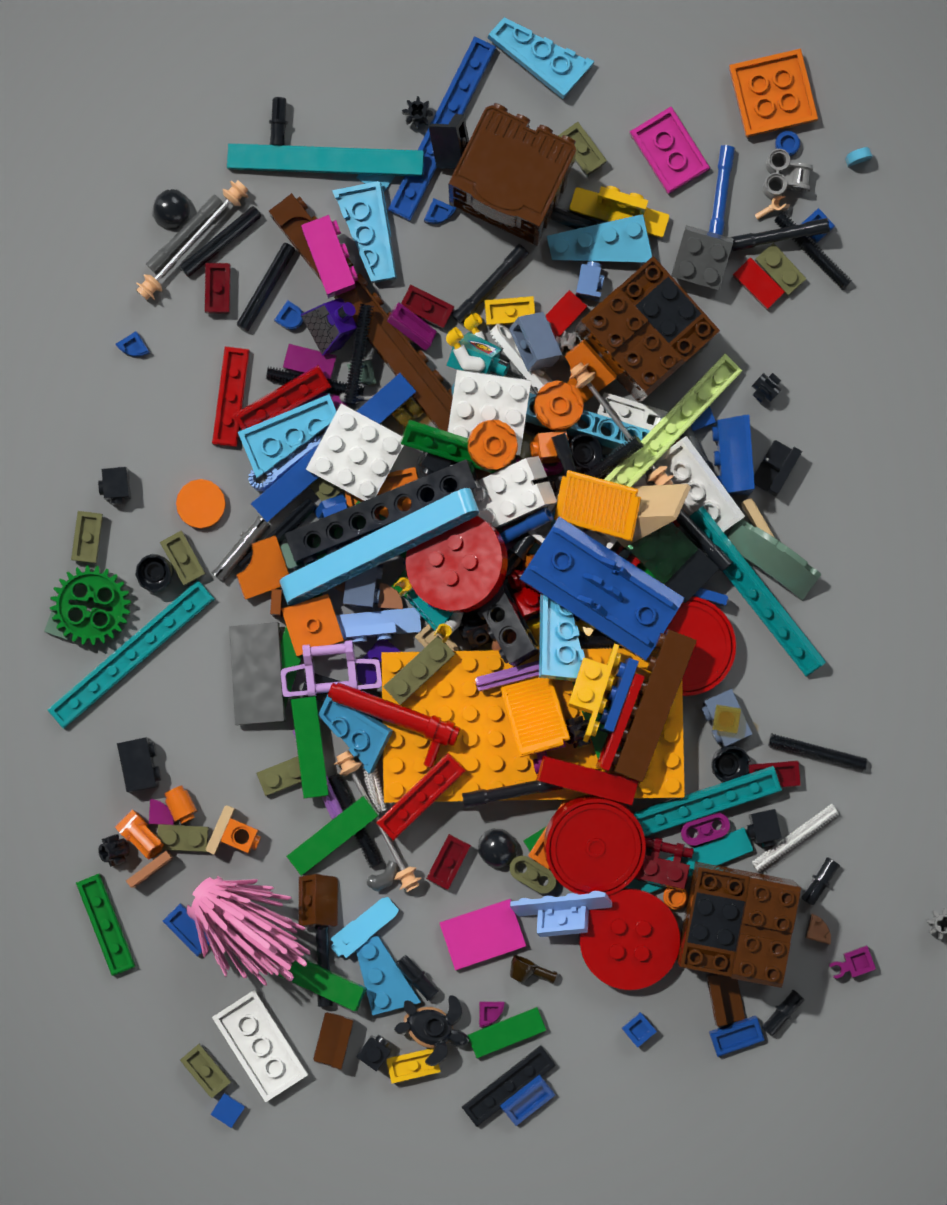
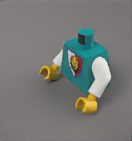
M478 313L471 314L464 321L465 328L472 331V333L468 332L463 336L457 327L448 332L446 341L453 348L446 366L457 370L484 374L496 373L500 376L507 374L510 363L499 359L502 349L486 341L483 332H479L477 327L483 321Z
M402 577L393 585L394 587L400 586L403 589L399 593L400 597L407 593L406 599L435 631L434 636L438 633L444 636L443 643L460 626L464 612H447L429 605L416 594L407 578Z

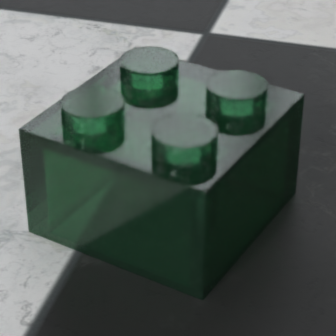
M673 522L624 547L653 578L662 584H665L698 550Z

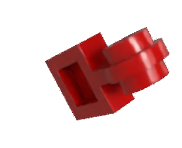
M515 570L508 576V583L512 589H517L518 591L512 597L521 614L526 618L540 613V595L538 591L532 587L526 589L525 585L527 584L519 580L524 571Z

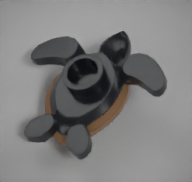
M450 995L448 998L449 1010L447 1014L435 1007L416 1009L411 1001H405L404 1011L407 1015L404 1017V1022L398 1023L394 1028V1031L398 1034L408 1032L411 1038L419 1045L434 1048L432 1054L425 1060V1064L428 1066H435L444 1061L448 1055L446 1045L448 1042L456 1046H465L469 1043L465 1033L453 1029V1025L462 1016L461 1004L458 998Z

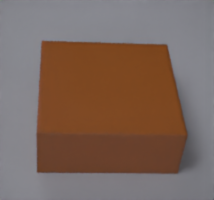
M272 589L270 614L272 616H282L283 591Z

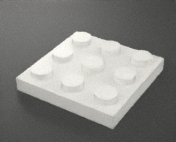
M456 370L448 432L469 438L471 431L479 423L487 420H500L514 430L518 443L516 455H520L531 380Z
M341 403L309 461L306 470L366 501L377 496L404 446L401 445L402 436Z

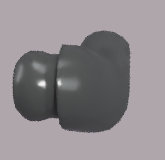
M389 860L384 873L368 877V887L374 891H380L391 886L399 869L398 864Z

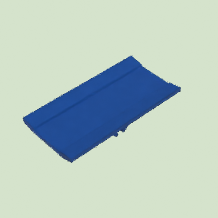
M560 516L519 578L528 586L644 661L647 660L655 648L660 633H664L684 600V597Z

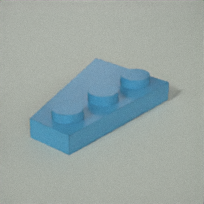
M327 695L318 715L337 737H341L350 748V753L354 757L357 756L365 765L363 768L368 774L372 773L393 730L368 714L331 701L332 698H329Z
M379 936L369 938L367 942L356 950L364 984L367 988L366 992L372 1015L403 1008L404 1002L407 1000L413 1004L421 1003L405 976L396 966L394 959Z

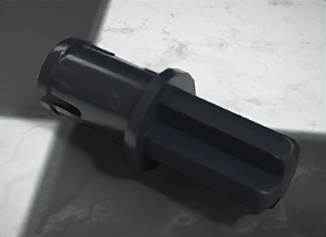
M274 97L272 100V120H269V124H271L269 145H285V130L288 121H285L286 98Z
M529 533L522 535L512 549L509 548L508 551L510 553L507 556L508 565L505 578L508 579V576L511 575L520 562L526 560L525 556L536 543L537 539Z
M826 857L817 874L812 875L813 880L802 895V899L808 904L814 905L825 887L830 886L828 883L840 865L831 858Z
M404 955L396 962V966L410 981V986L414 985L427 1001L437 994L439 989L424 975L425 971H421L408 956Z
M792 989L786 999L779 1006H775L776 1011L762 1027L764 1031L771 1036L775 1035L787 1019H792L790 1016L805 999Z

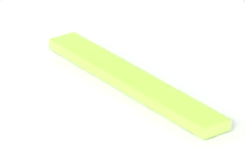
M724 354L641 440L644 446L617 465L604 480L632 487L732 383L742 370Z

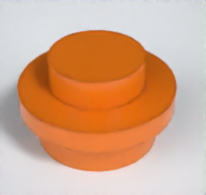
M667 887L663 893L664 903L674 910L683 908L688 901L686 889L681 891Z

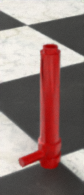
M339 682L337 684L332 683L328 693V697L332 698L331 701L424 735L425 739L431 741L424 761V765L430 768L434 766L440 746H454L460 732V727L455 726L456 723L449 720L448 722L441 721V717L425 715Z

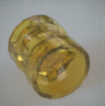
M409 398L391 416L405 429L409 420L413 421L415 418H419L424 411Z

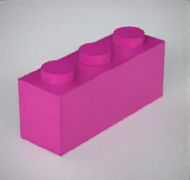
M327 215L301 225L328 299L355 289L354 281H357L358 277L354 266L349 267L346 258L350 256L345 243H339L337 235H340L341 232L337 221H331L330 216Z

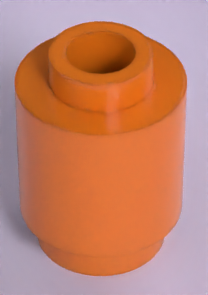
M182 785L164 794L166 797L165 803L175 822L180 821L181 824H184L195 818L194 813L197 812V809L188 790H184Z

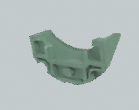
M744 519L735 523L727 534L728 539L746 560L776 579L801 600L805 598L821 576L818 570L811 567L805 559L757 526H752Z

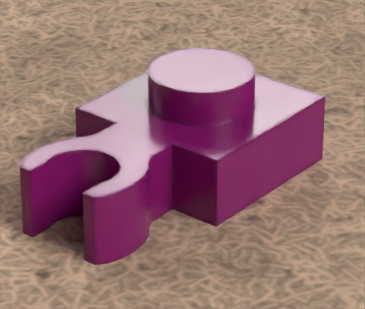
M867 945L843 953L845 961H834L829 964V967L835 965L840 967L839 974L833 975V978H840L848 971L853 978L876 970Z

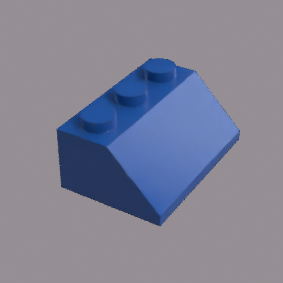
M741 415L717 420L716 427H712L713 442L717 441L718 450L714 451V466H719V476L716 477L730 496L751 495L755 489L750 416Z

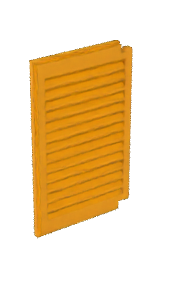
M568 470L567 476H562L554 520H557L560 516L572 525L633 541L641 497L637 496L639 490Z
M537 676L500 686L520 758L563 746V741L570 740L553 679L539 678Z

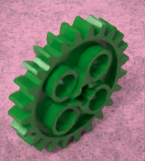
M86 565L85 572L82 573L77 567L75 576L67 572L69 580L59 579L62 588H53L58 596L50 597L51 601L56 603V605L50 607V611L57 612L58 614L54 615L52 620L61 621L56 628L58 630L66 629L63 634L64 637L72 634L73 643L78 638H81L82 646H85L87 640H91L92 645L95 646L96 639H100L105 644V636L108 635L113 640L114 630L122 632L119 624L128 623L123 618V615H130L131 613L128 609L124 608V606L131 604L130 600H124V597L129 592L120 590L125 585L124 582L115 583L118 578L117 574L111 578L108 577L109 569H106L101 574L99 566H96L94 572H91L89 566ZM83 585L87 588L88 592L84 597H76L74 595V589L77 586ZM102 590H109L112 593L109 601L102 602L98 599V595ZM74 600L89 604L90 600H94L96 606L112 607L113 610L105 611L99 608H92L91 612H89L86 606L71 605L69 601ZM80 610L83 613V617L80 621L73 622L69 619L70 612ZM98 614L106 615L108 618L107 623L103 626L95 625V616Z

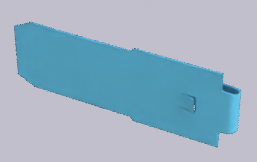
M389 897L381 898L356 920L351 921L331 938L333 942L331 945L332 950L338 957L344 955L347 958L367 942L373 934L397 915L399 909Z

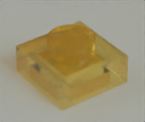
M716 705L712 730L737 734L741 709Z

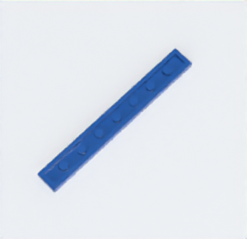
M474 36L431 124H449L455 114L465 113L496 50V46ZM429 128L418 150L424 151L423 177L404 176L388 208L389 212L408 221H411L437 169Z
M399 373L361 406L357 412L381 424L414 395L416 390ZM318 445L251 503L266 522H269L319 478V476L306 470Z

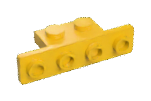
M601 186L599 193L580 187L575 188L569 208L570 211L606 222L643 214L647 233L663 238L669 214L647 208L648 200L644 199L642 195L622 193L620 189L614 186Z
M615 643L607 665L583 657L568 703L569 707L591 714L583 738L585 742H588L590 736H596L600 722L595 720L598 713L603 714L607 702L603 695L605 690L610 691L614 676H611L610 673L612 667H618L621 654L617 653L619 645Z

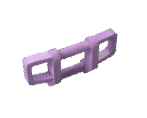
M352 640L345 641L344 644L311 647L310 644L302 645L304 664L281 670L282 692L285 697L301 695L314 697L316 694L329 693L332 683L337 684L338 682L316 684L313 657L346 653L349 681H340L339 683L358 690L382 686L380 661L378 659H355ZM356 663L374 664L376 666L377 682L375 684L358 685ZM305 668L307 690L288 691L287 673Z

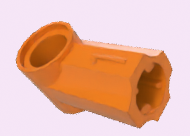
M132 809L115 828L149 860L152 857H156L162 851L164 844L147 827V822Z

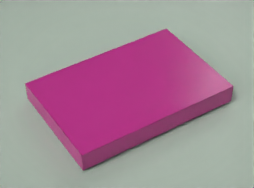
M672 106L629 132L668 195L710 169Z
M511 899L439 922L455 970L526 947L516 914L510 908Z

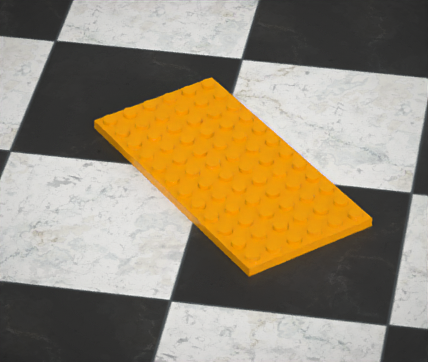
M655 647L646 661L625 648H618L617 653L621 654L619 663H624V660L628 658L639 661L635 674L645 676L644 680L647 681L650 671L646 670L651 656L656 657L659 648ZM612 648L581 650L584 651L585 658L607 665ZM499 650L453 651L455 655L401 704V706L428 716L435 715L441 717V721L448 722L449 720L456 723L455 726L460 727V732L454 746H440L434 766L447 753H450L466 771L434 802L463 801L462 793L482 789L489 790L535 781L538 774L535 772L533 759H537V754L520 758L500 686L484 691L477 689L475 681L477 677L517 667L510 665L509 662L505 663L499 654ZM381 652L382 699L399 705L383 686L420 652ZM539 653L520 665L539 661ZM612 667L610 673L611 676H614L613 686L616 685L618 679L615 676L617 668ZM553 679L565 723L568 719L583 716L581 710L568 706L574 688L572 681ZM682 680L643 782H638L634 798L685 797ZM608 690L604 692V699H607ZM638 694L637 699L635 701V704L637 705L641 697L640 694ZM629 718L626 725L627 728H629L632 718ZM383 720V724L393 730L383 750L384 803L398 802L432 769L424 765L431 741L425 739L424 735ZM589 738L591 744L574 748L573 744H568L565 741L566 747L546 751L547 756L550 758L603 771L596 768L598 758L591 738ZM611 765L609 771H603L618 776L630 778L620 773L612 771L614 768L613 765ZM564 788L557 791L534 793L498 801L565 800L591 794Z

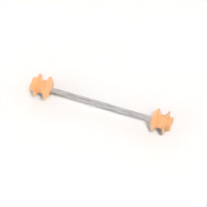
M237 180L236 183L230 181L232 187L229 190L222 189L223 196L227 200L155 278L144 274L145 281L142 284L136 283L139 287L136 291L143 298L155 300L153 293L155 291L162 292V286L158 281L230 203L233 206H241L239 200L242 197L249 198L246 194L248 189L240 181Z
M581 362L571 369L572 376L569 379L575 378L577 380L576 388H583L587 385L628 440L629 438L632 439V436L591 384L596 372L589 373L587 370L589 363L584 366ZM654 465L650 467L652 473L648 475L647 482L653 481L656 485L673 484L671 478L674 475L668 476L665 473L667 466H660L657 469Z
M349 750L336 757L338 761L334 765L341 766L342 770L339 775L347 776L351 774L361 795H365L368 798L355 773L362 763L355 762L354 756ZM377 824L401 870L394 878V880H400L402 883L399 890L405 888L406 892L419 886L418 880L422 878L415 877L414 871L417 868L410 866L405 869L389 836Z

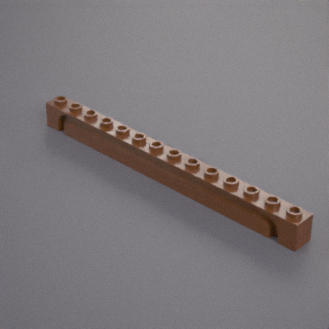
M291 193L270 209L269 215L321 280L301 227L305 223L316 220L317 217L314 215L311 218L305 211L308 209V206L300 196L296 199ZM346 258L348 266H354L350 259ZM359 273L357 275L358 280L354 281L356 288L334 296V298H341L345 303L353 304L356 312L352 317L357 325V322H359L357 319L360 316L358 314L360 313V304L374 306L371 308L373 309L371 311L373 314H370L372 317H369L372 318V320H369L371 323H368L371 326H368L370 329H367L370 332H367L369 335H366L369 338L366 339L394 375L397 376L401 373L416 390V393L412 395L413 399L435 427L448 432L453 398L451 388L448 391L442 385L444 379L436 369L431 371L427 366L429 360L421 350L416 352L411 344L414 341L387 322L391 312L386 313L381 307L384 304L375 292L371 294L366 286L369 284ZM474 468L479 480L493 474Z

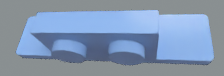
M415 608L336 615L343 639H352L353 643L366 642L367 637L377 636V640L392 639V635L421 631L420 614Z
M592 891L590 894L582 895L570 893L561 897L544 896L541 899L521 898L518 901L510 902V908L517 916L538 915L537 934L539 937L588 933L589 910L612 907V901L608 895L601 891Z

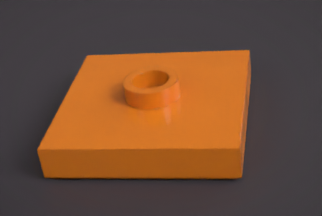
M329 594L281 609L297 657L303 655L302 645L310 644L311 647L334 645L344 641Z

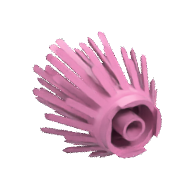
M217 876L214 880L211 877L205 879L192 894L195 896L192 906L187 905V914L196 924L203 957L209 951L206 941L207 937L215 959L225 977L227 976L226 969L229 971L230 968L224 956L226 951L243 978H247V975L233 953L265 986H267L266 980L259 974V970L264 975H267L268 972L271 975L275 973L277 976L281 974L286 980L292 981L294 976L288 971L291 969L292 963L296 960L305 967L307 962L301 958V956H304L302 952L310 955V951L294 941L298 938L273 923L292 933H297V930L292 926L300 930H306V928L287 917L250 901L254 900L280 907L283 906L281 902L266 898L289 900L292 897L273 894L271 890L274 887L247 885L255 884L258 879L225 881L220 876Z

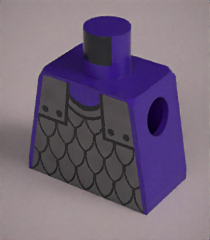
M341 298L326 302L301 314L322 356L340 350L357 328V324L352 317L356 312L355 307L349 302L345 303Z

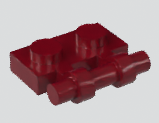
M645 838L646 848L652 849L651 856L645 855L642 867L635 879L685 891L690 865L683 864L681 861L682 857L692 859L694 849L685 847V844L677 843V845L666 843L660 838H655V840ZM660 852L674 854L673 861L659 858Z

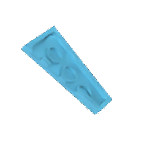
M505 17L488 34L490 41L562 99L565 98L594 64L593 60L575 54V51L568 48L564 49L546 37L543 39L533 34L531 30Z
M377 181L332 190L371 282L376 283L396 279L397 275L381 182Z
M643 214L547 236L552 260L647 262L653 257Z
M330 394L238 432L257 479L329 426L336 413V408Z
M540 593L539 678L576 682L583 657L585 658L578 638L580 636L578 626L575 625L572 613Z

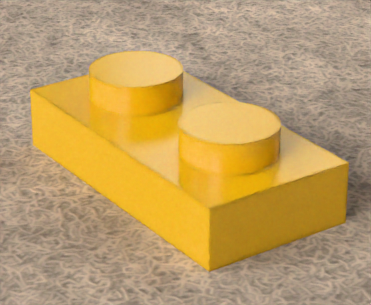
M534 296L485 300L486 326L513 324L520 316L535 314Z
M434 1048L386 1058L391 1083L441 1072L439 1064L435 1066L425 1064V1060L432 1054Z

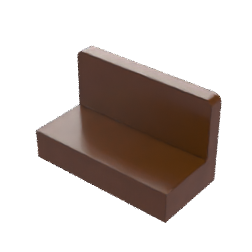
M320 874L299 877V925L303 927L318 925L336 927L338 925L337 877Z
M719 974L706 975L715 1025L722 1026L727 1025V1023L744 1020L745 1016L738 980Z
M329 1012L324 1014L313 1058L314 1061L331 1065L333 1068L342 1069L354 1023L353 1018Z

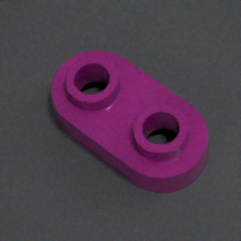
M714 813L685 823L681 828V838L688 845H699L726 835L730 828V822L724 814ZM715 820L721 823L719 830H715L712 827V823ZM691 828H695L698 832L695 838H691L688 834Z

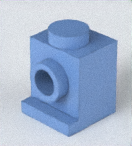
M587 262V265H581L576 290L577 297L600 301L601 292H597V289L602 290L604 275H600L601 264Z

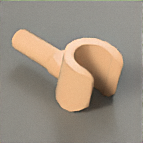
M775 196L769 207L755 214L756 218L760 219L775 210H787L790 204H784L781 207L779 205L780 200L786 196Z

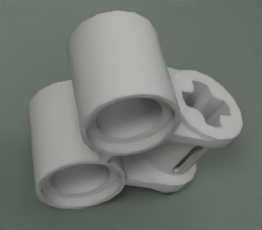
M775 149L769 154L766 161V169L770 175L766 178L763 185V193L767 198L773 199L775 196H782L786 189L797 192L810 191L809 177L810 172L813 171L812 165L791 163L788 152L783 149ZM775 157L781 158L784 166H774L772 159ZM769 182H778L781 190H771Z

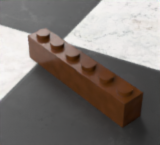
M669 629L666 630L665 634L660 633L655 646L659 648L656 657L651 656L646 670L650 671L647 681L643 680L639 691L641 695L638 705L634 704L629 717L632 718L629 728L626 727L621 738V742H623L621 751H616L612 762L614 766L612 771L643 782L697 640Z

